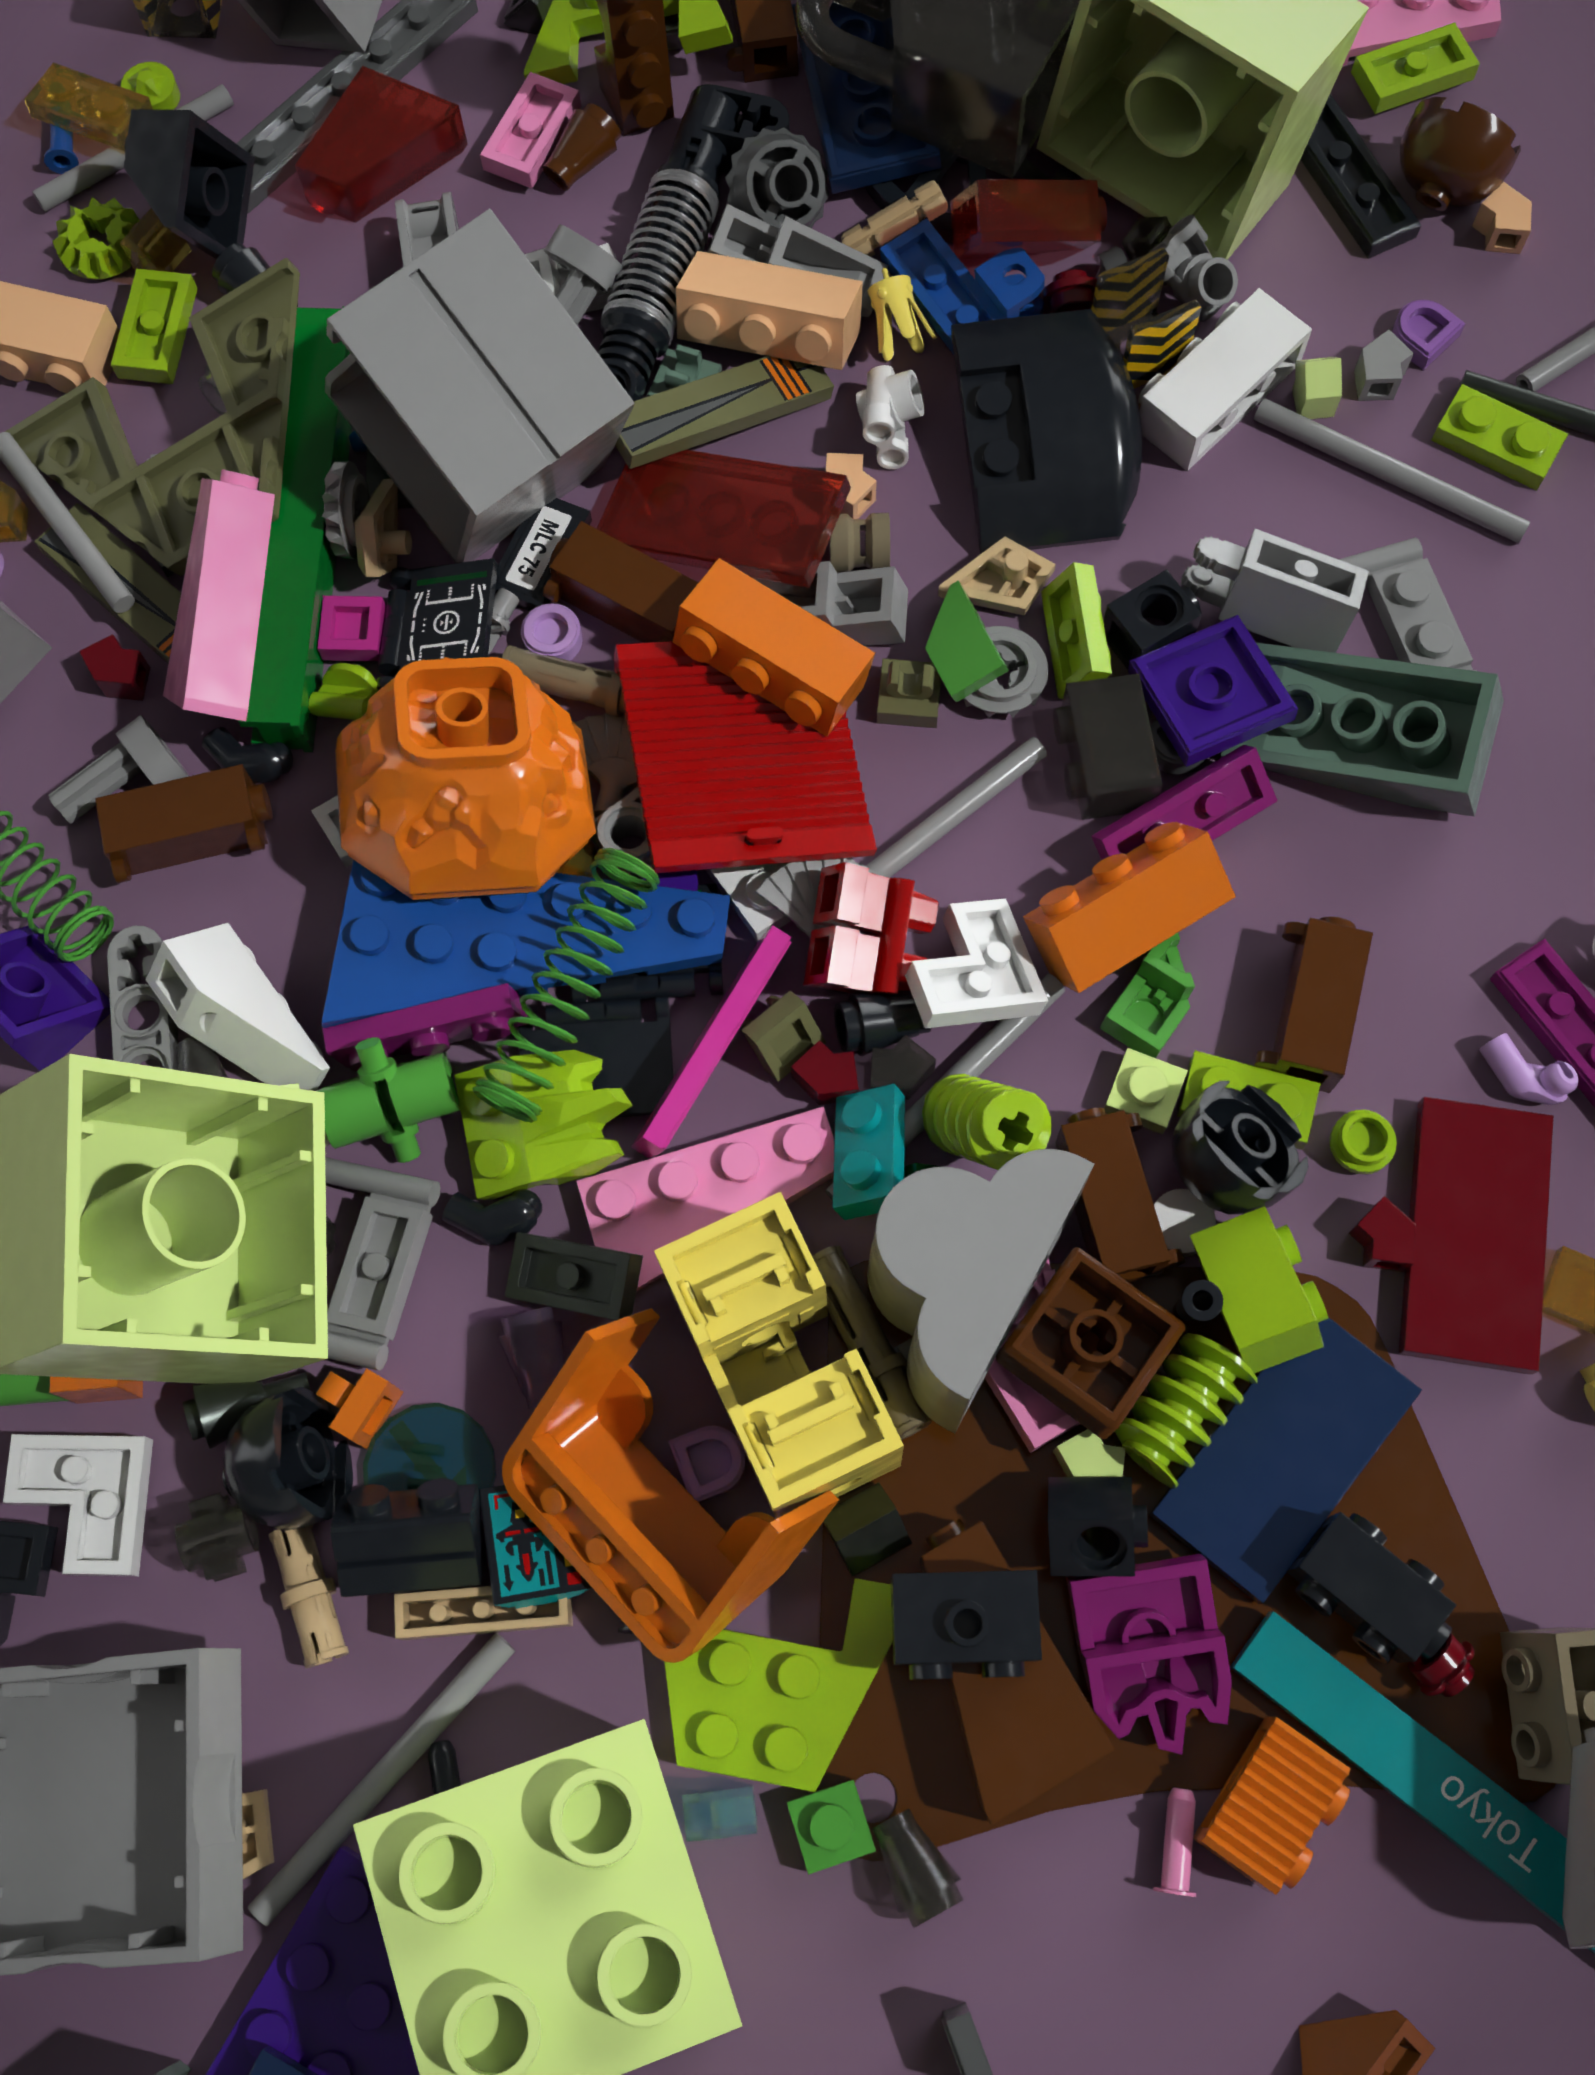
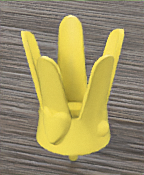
M883 268L882 274L884 279L869 287L867 293L871 300V306L876 312L878 351L883 354L884 360L888 362L892 359L894 353L892 314L902 336L908 339L911 348L916 353L924 351V341L913 309L933 339L937 337L914 301L913 285L911 284L910 276L897 275L889 277L887 268Z

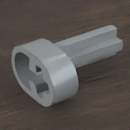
M559 224L544 249L548 256L570 271L555 296L578 325L599 289L605 293L609 292L616 280V275L622 271L623 265L595 243Z
M142 715L115 733L120 743L48 795L54 807L61 812L70 824L96 806L95 798L111 795L142 771L153 785L189 777L187 771L163 739Z

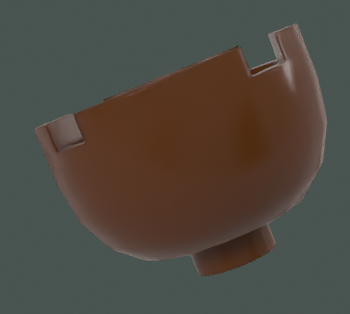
M1436 96L1423 99L1416 107L1406 126L1400 143L1402 172L1407 182L1417 191L1416 199L1424 206L1433 210L1444 211L1448 206L1464 207L1480 203L1500 187L1511 171L1521 151V146L1512 148L1511 144L1516 134L1510 126L1496 115L1465 101L1458 112L1444 109L1442 106L1446 97Z

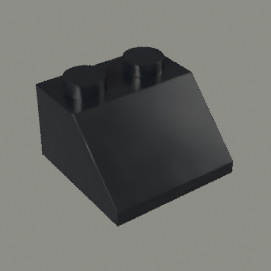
M131 109L129 130L124 145V169L163 225L216 260L230 245L234 243L243 244L255 157L191 110Z

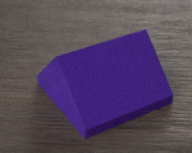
M25 926L0 934V1037L14 1051L41 1071L61 1059L111 1014L110 999L73 962L62 961L54 953V950L45 944L43 934L34 933L29 926Z

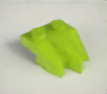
M578 1050L551 1052L565 1061L566 1065L560 1067L537 1054L510 1057L525 1070L553 1083L554 1088L550 1090L521 1075L500 1069H490L489 1072L505 1087L541 1107L542 1112L537 1116L538 1120L532 1123L509 1116L488 1105L475 1095L472 1089L476 1086L475 1082L481 1079L488 1080L483 1069L485 1065L454 1075L477 1199L493 1200L510 1195L520 1189H529L543 1184L561 1185L594 1175L624 1155L618 1141L605 1139L602 1130L607 1122L633 1105L622 1088L593 1090L592 1082L602 1070L603 1059ZM503 1059L492 1062L507 1064Z

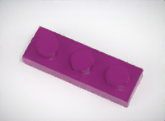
M1242 745L1093 834L1091 838L1101 860L1115 854H1127L1145 843L1144 837L1148 832L1170 822H1178L1208 831L1213 841L1278 800L1256 747Z
M508 983L323 1028L322 1030L326 1053L347 1068L358 1071L362 1065L355 1046L368 1038H380L387 1057L392 1058L408 1053L417 1057H427L448 1051L450 1048L449 1043L473 1038V1040L478 1042H489L505 1038L511 1034L507 1023L510 1018L528 1016L522 1009L519 1000L521 996ZM515 1022L513 1026L518 1027L527 1023Z

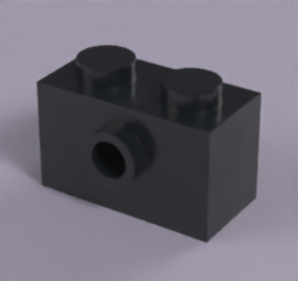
M1037 1570L903 1573L891 1575L894 1666L909 1665L910 1680L953 1679L952 1664L980 1663L982 1678L1025 1677L1024 1662L1042 1660Z

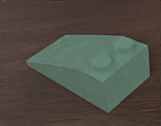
M1256 643L1298 707V712L1294 721L1222 751L1221 757L1242 745L1256 747L1262 764L1267 771L1411 807L1475 817L1504 702L1498 674Z

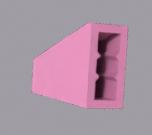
M222 469L220 481L205 478L201 480L163 696L184 710L246 722L275 494L258 491L259 478Z

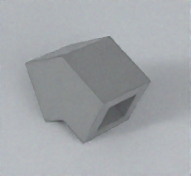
M1389 329L1361 351L1354 369L1358 401L1394 400L1403 379L1402 376L1407 371L1414 353Z

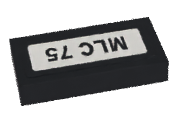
M556 498L519 524L498 564L495 594L499 588L509 590L519 599L517 607L528 611L540 605L549 604L551 600L543 596V590L551 577L549 568L551 554L562 538H570L581 521L588 525L591 524L590 510Z

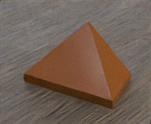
M1397 2010L1299 2025L1302 2075H1417L1435 2050V2047Z

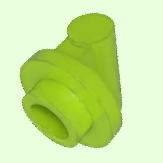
M348 663L333 664L324 674L323 685L319 691L311 694L309 710L314 716L351 720L359 719L367 711L368 699L379 691L377 689L378 683L374 676L360 665Z

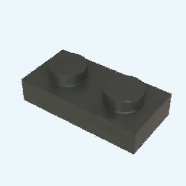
M517 1232L505 1297L619 1320L633 1313L643 1255Z

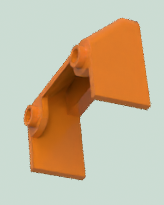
M650 1308L585 1331L506 1453L502 1464V1477L505 1488L513 1501L644 1646L660 1660L676 1663L683 1661L706 1646L787 1571L838 1503L839 1499L829 1490L777 1519L763 1512L749 1513L736 1520L727 1532L639 1440L652 1419L653 1400L648 1386L629 1366V1363L660 1318Z

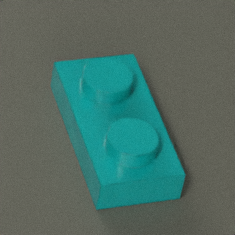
M895 1083L836 1097L833 1209L843 1220L879 1213L880 1207L888 1193L896 1184L904 1179L905 1095Z

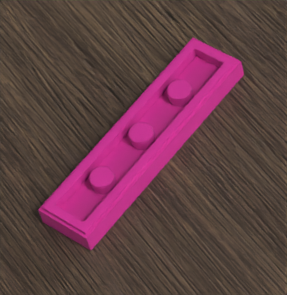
M772 925L757 941L631 1148L648 1159L656 1157L667 1148L792 943L789 941L791 936Z

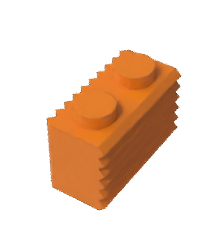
M1265 1717L1193 1835V1840L1265 1891L1276 1895L1281 1890L1283 1884L1292 1889L1301 1880L1312 1860L1313 1851L1306 1847V1843L1312 1838L1313 1831L1319 1826L1320 1821L1326 1826L1332 1824L1348 1800L1350 1789L1342 1783L1349 1775L1351 1768L1278 1717Z

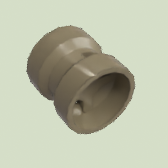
M870 513L866 519H852L848 514H829L830 562L837 573L851 571L854 567H866L867 569L890 567L889 513ZM860 531H865V556H860Z

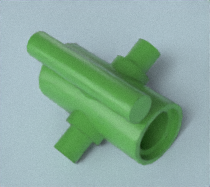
M372 1037L365 1039L355 1046L362 1065L357 1071L358 1076L316 1090L317 1092H324L325 1133L334 1149L380 1135L384 1143L391 1144L397 1162L405 1163L412 1161L421 1154L415 1134L419 1131L418 1123L460 1111L447 1052H440L396 1065L394 1058L386 1056L380 1038Z

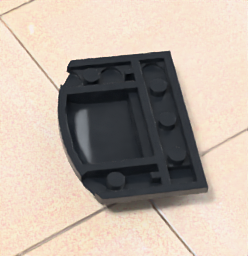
M1091 309L951 325V337L980 554L1004 536L1029 550L1119 540L1126 524L1122 522L1126 518L1137 495L1142 463L1140 414L1134 387L1124 359L1113 339L1098 323L1099 319Z

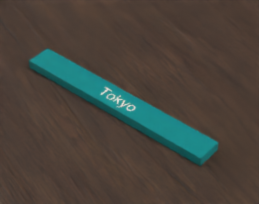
M1269 1611L1235 1658L1230 1669L1565 1931L1562 1911L1567 1838L1274 1611ZM1587 1948L1595 1954V1948Z

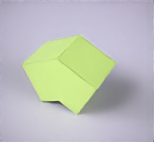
M1324 357L1296 360V379L1292 388L1296 412L1309 419L1334 417L1342 397L1341 358Z
M1088 1429L1063 1442L1053 1450L1067 1477H1123L1126 1448L1104 1445L1101 1438Z

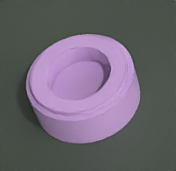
M554 603L540 605L527 614L521 626V637L525 650L571 661L581 649L583 636L579 620L575 613L566 606Z

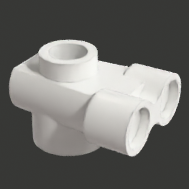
M877 366L867 373V389L856 393L857 408L863 422V437L867 442L877 446V462L881 467L899 469L906 465L909 459L908 438L905 436V421L924 415L923 394L913 370L910 369L895 374L892 366Z

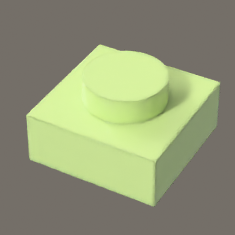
M1127 1048L1105 1104V1113L1110 1114L1125 1110L1126 1114L1139 1113L1143 1127L1164 1134L1188 1070Z

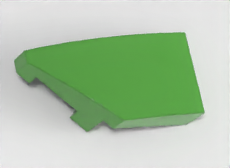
M956 581L951 584L925 649L951 697L956 702H959L1008 672L1009 669L987 633L983 621L961 583Z
M1176 933L1150 950L1136 975L1110 1009L1100 1026L1101 1030L1129 1048L1157 1058L1190 1008L1188 998L1195 988L1191 972L1185 973L1177 948L1180 941L1179 933Z

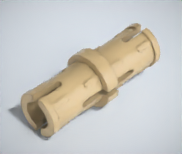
M313 1525L306 1528L285 1530V1532L277 1529L268 1535L274 1548L286 1591L280 1595L283 1610L291 1609L305 1659L303 1661L305 1668L319 1666L333 1661L332 1657L337 1659L349 1654L331 1595L337 1592L334 1578H326L312 1531Z

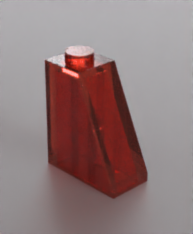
M362 66L295 164L308 203L325 215L336 214L354 223L358 222L464 151L468 142L459 105Z
M976 180L950 201L954 253L959 260L994 257L1007 249L1016 247L1023 248L1027 254L1084 250L1101 241V233L1105 231L1107 223L1106 202L1102 196L1098 197L1097 180Z

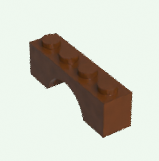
M596 0L606 42L594 47L599 86L624 136L643 128L656 126L662 121L673 118L674 107L663 0Z

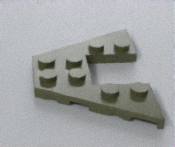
M286 257L189 317L227 412L139 466L135 462L107 387L94 377L5 432L13 436L38 469L63 486L64 489L98 513L115 526L117 530L181 577L185 574L202 478L220 481L222 469L259 478L257 490L275 494L272 522L279 518L300 280L298 268Z

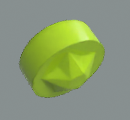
M139 63L131 67L121 80V92L130 111L131 109L174 110L180 101V90L172 71L161 63Z

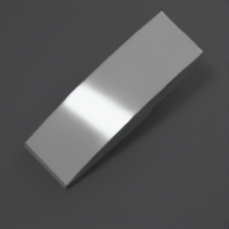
M729 204L726 205L707 250L708 253L863 281L861 317H869L873 308L867 290L876 282L884 279L882 269L888 268L887 264L785 216L781 226L777 228Z
M830 561L742 571L863 646L905 643L908 588L895 566L837 573Z

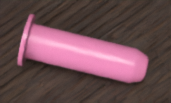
M1174 1787L1167 1798L1161 1886H1153V1891L1196 1897V1893L1189 1892L1196 1800L1192 1790Z

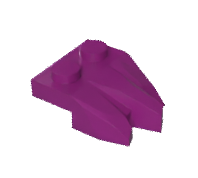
M1202 1554L1135 1564V1577L1066 1576L1078 1653L1093 1709L1118 1739L1130 1734L1137 1717L1148 1715L1158 1748L1182 1755L1186 1716L1192 1708L1201 1709L1211 1723L1228 1725L1232 1680L1225 1636L1218 1629L1208 1562Z

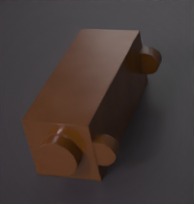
M730 0L738 47L731 48L726 54L728 68L733 72L743 71L745 83L798 76L797 31L791 0Z
M581 521L569 539L566 537L562 538L555 546L549 561L551 577L544 587L543 596L554 603L562 599L643 643L673 641L679 606L699 582Z
M242 764L95 798L104 854L110 860L112 873L117 883L131 881L132 875L247 848H250L252 852L265 849V844H268L264 821L273 819L270 799L264 784L255 785Z
M1331 916L1320 919L1310 917L1306 924L1300 922H1287L1284 924L1282 938L1288 942L1295 943L1296 946L1273 1051H1258L1254 1064L1256 1067L1321 1083L1319 1091L1331 1093L1345 1075L1373 932L1356 929L1355 924L1351 921Z
M1091 1108L1068 1117V1124L1061 1125L1055 1142L1057 1150L1074 1153L1094 1163V1167L1075 1206L1087 1253L1127 1282L1160 1275L1166 1269L1185 1263L1181 1249H1167L1135 1146L1132 1132L1143 1127L1139 1113L1126 1114L1125 1110L1106 1114L1104 1108Z

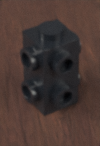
M1342 1512L1327 1517L1287 1571L1290 1576L1299 1582L1295 1589L1297 1595L1309 1606L1326 1617H1330L1333 1612H1336L1356 1629L1352 1639L1369 1655L1384 1664H1388L1391 1658L1397 1663L1416 1662L1419 1656L1426 1661L1432 1658L1446 1642L1452 1631V1627L1445 1621L1457 1606L1440 1592L1445 1586L1444 1582L1420 1562L1408 1559L1405 1564L1383 1545L1387 1541V1537L1366 1518L1356 1513H1352L1348 1518Z

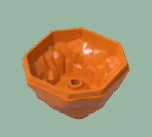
M444 657L442 659L420 660L409 663L401 668L390 682L368 699L365 714L346 726L337 738L335 754L341 848L348 852L350 858L412 900L537 892L590 842V838L596 833L584 739L581 729L571 720L570 714L541 691L539 684L523 675L517 665L506 659L498 657L451 659Z

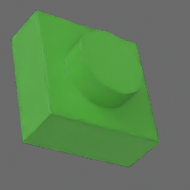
M854 1779L787 1801L808 1875L876 1852Z

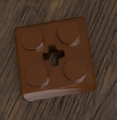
M1076 1247L1072 1249L1000 1349L996 1355V1361L1099 1438L1107 1439L1122 1424L1185 1331V1324L1087 1252ZM1089 1331L1100 1338L1096 1345L1098 1351L1092 1354L1087 1353L1081 1348L1082 1340L1080 1337L1083 1338Z

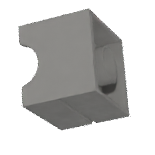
M490 208L327 318L328 338L333 344L342 341L350 354L325 377V393L455 563L474 561L516 531L519 524L554 499L562 498L604 468L635 404Z

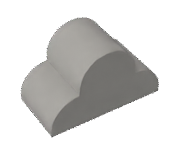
M1057 1149L1029 1151L1005 1163L996 1172L991 1181L972 1172L954 1167L923 1169L907 1176L896 1184L880 1207L868 1262L867 1277L870 1293L876 1306L886 1319L897 1328L913 1336L907 1357V1378L917 1404L935 1423L954 1434L1075 1209L1094 1167V1163L1081 1156Z

